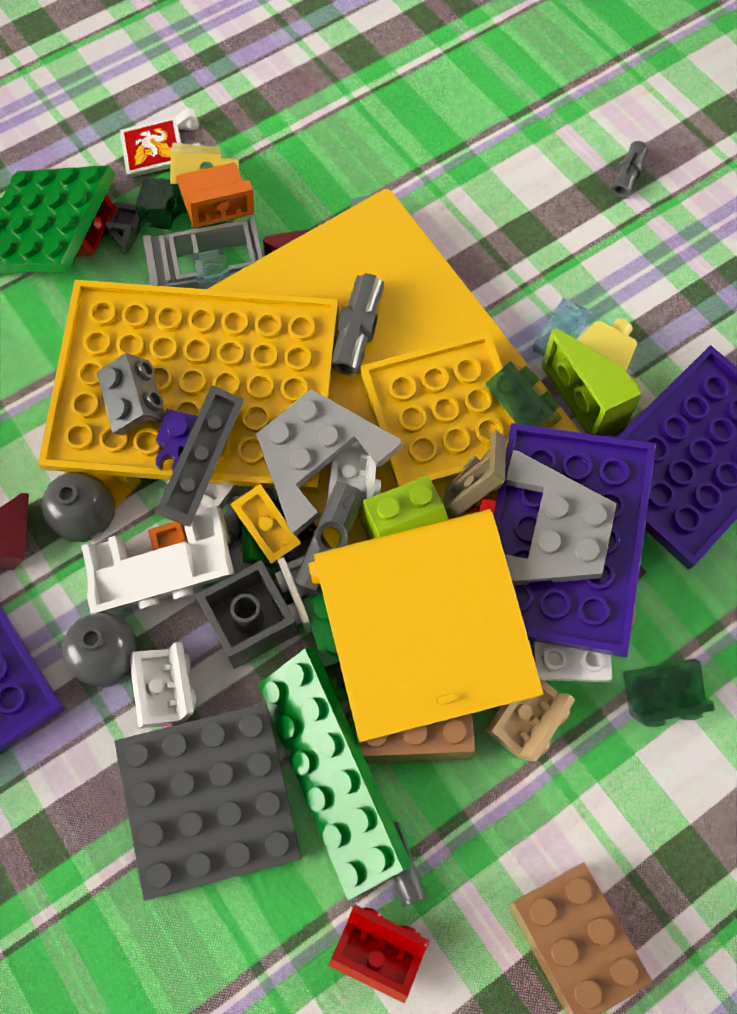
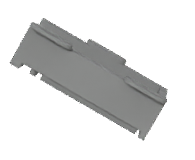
M250 216V220L175 232L157 237H151V235L143 236L150 285L208 289L263 258L254 216ZM242 245L248 246L251 262L203 270L204 265L200 261L199 251L226 246L229 248ZM194 252L196 261L194 268L197 272L180 275L177 257Z

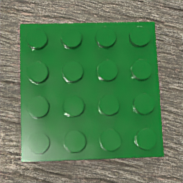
M110 165L16 171L10 179L6 192L0 198V273L68 272L116 175Z

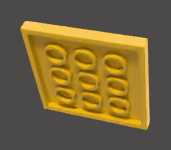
M489 331L360 366V373L377 426L398 437L405 446L389 459L397 487L428 475L433 484L454 479L461 473L474 455L481 460L491 448L489 437L493 432L497 430L507 438L508 442L511 423L524 425Z

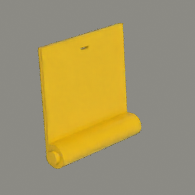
M490 509L315 553V561L308 563L313 584L321 585L359 742L544 695L496 522Z

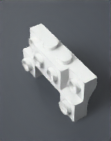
M218 506L209 507V512L195 515L191 527L185 526L188 543L181 542L127 558L123 538L118 536L109 537L108 542L98 545H81L87 570V599L90 612L109 613L133 605L139 606V610L152 609L161 605V599L172 596L175 601L195 596L194 590L205 587V584L232 576L234 569L227 545L230 543V538L222 508Z

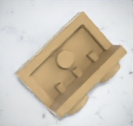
M540 680L544 695L502 705L485 729L489 735L519 759L535 762L547 752L550 747V739L558 726L562 725L569 717L570 707L575 701V698L568 693H558L545 680Z

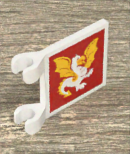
M187 108L175 117L120 130L128 178L170 168L172 143H181L179 129L195 131L199 128L194 109ZM199 143L191 144V145H199V146H201V144H199Z

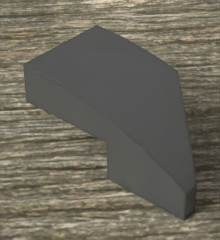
M114 202L116 210L111 220L105 223L121 250L128 253L140 232L146 211L144 206Z

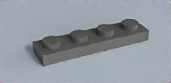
M211 385L158 505L156 514L191 527L242 407L243 398Z

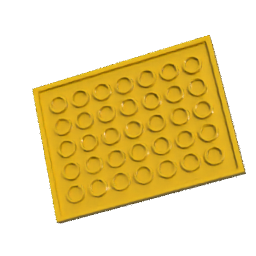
M75 280L38 466L42 470L83 472L87 474L170 480L173 474L172 466L174 460H166L162 471L156 465V457L164 449V447L158 446L156 442L162 423L147 420L123 436L112 433L96 372L124 353H129L149 360L153 366L158 391L164 403V412H166V409L198 416L211 385L243 398L244 402L209 483L249 487L261 484L263 488L275 489L256 433L310 389L329 399L332 372L331 361L334 351L339 307L338 299ZM321 471L301 486L300 490L319 492Z

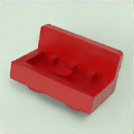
M354 905L328 966L405 1004L421 960L427 950L429 940L422 937L417 930L410 926H399L383 918L382 914L375 909Z

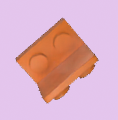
M234 162L176 176L193 228L254 214L250 180H242L238 167Z

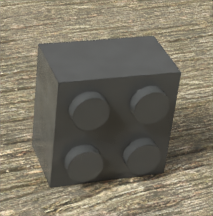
M262 560L195 594L234 669L299 634L296 621Z

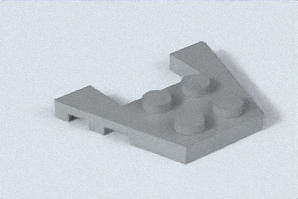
M312 389L256 433L288 527L295 536L299 535L321 516L301 492L300 487L357 441L379 467L405 447L398 437Z
M513 450L506 477V485L543 493L528 558L505 554L514 586L528 585L529 582L552 580V582L601 578L617 503L531 457Z

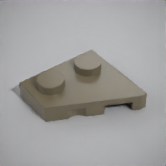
M497 430L489 437L491 448L480 460L474 455L461 473L445 489L443 505L450 518H456L464 511L472 510L481 498L489 492L497 491L504 483L507 438Z

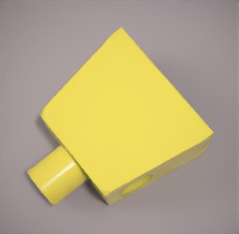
M172 143L170 184H178L176 176L179 174L202 170L203 168L200 165L203 162H210L213 167L234 162L239 170V159L222 158L221 149L216 147Z
M617 319L612 327L602 321H596L577 339L619 364L625 371L637 346V341L629 337L633 327L624 319Z

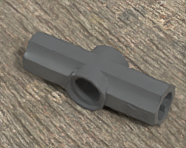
M369 273L357 275L348 306H344L338 324V339L331 361L332 368L340 374L348 376L359 374L367 344L373 340L378 319L377 310L384 290V281L380 280L376 275Z
M336 481L318 527L314 531L312 541L294 581L295 583L323 594L321 585H314L312 582L308 563L315 561V553L346 546L348 535L366 495L365 492L351 485ZM325 528H334L339 533L340 540L336 547L327 548L322 544L320 536Z

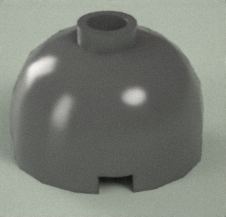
M68 472L58 476L48 485L43 494L41 508L46 523L59 537L71 542H86L91 540V536L96 535L99 531L103 533L109 527L115 515L116 503L110 489L97 476L83 472Z
M107 612L90 613L79 618L68 629L62 645V656L68 671L81 683L94 688L110 687L116 684V681L125 674L128 676L131 673L130 655L132 652L139 651V641L132 627L121 617Z

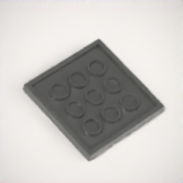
M267 703L114 740L144 901L302 858Z

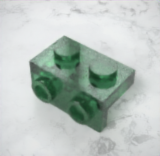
M510 361L486 382V387L516 424L537 427L546 424L553 427L562 419L561 415L556 411L561 406L548 391L543 394L535 384L539 379L527 365L521 368Z
M697 659L623 671L629 715L646 727L662 726L667 723V719L678 717L682 720H696L702 718L705 712L715 711L714 702L706 698L701 662Z

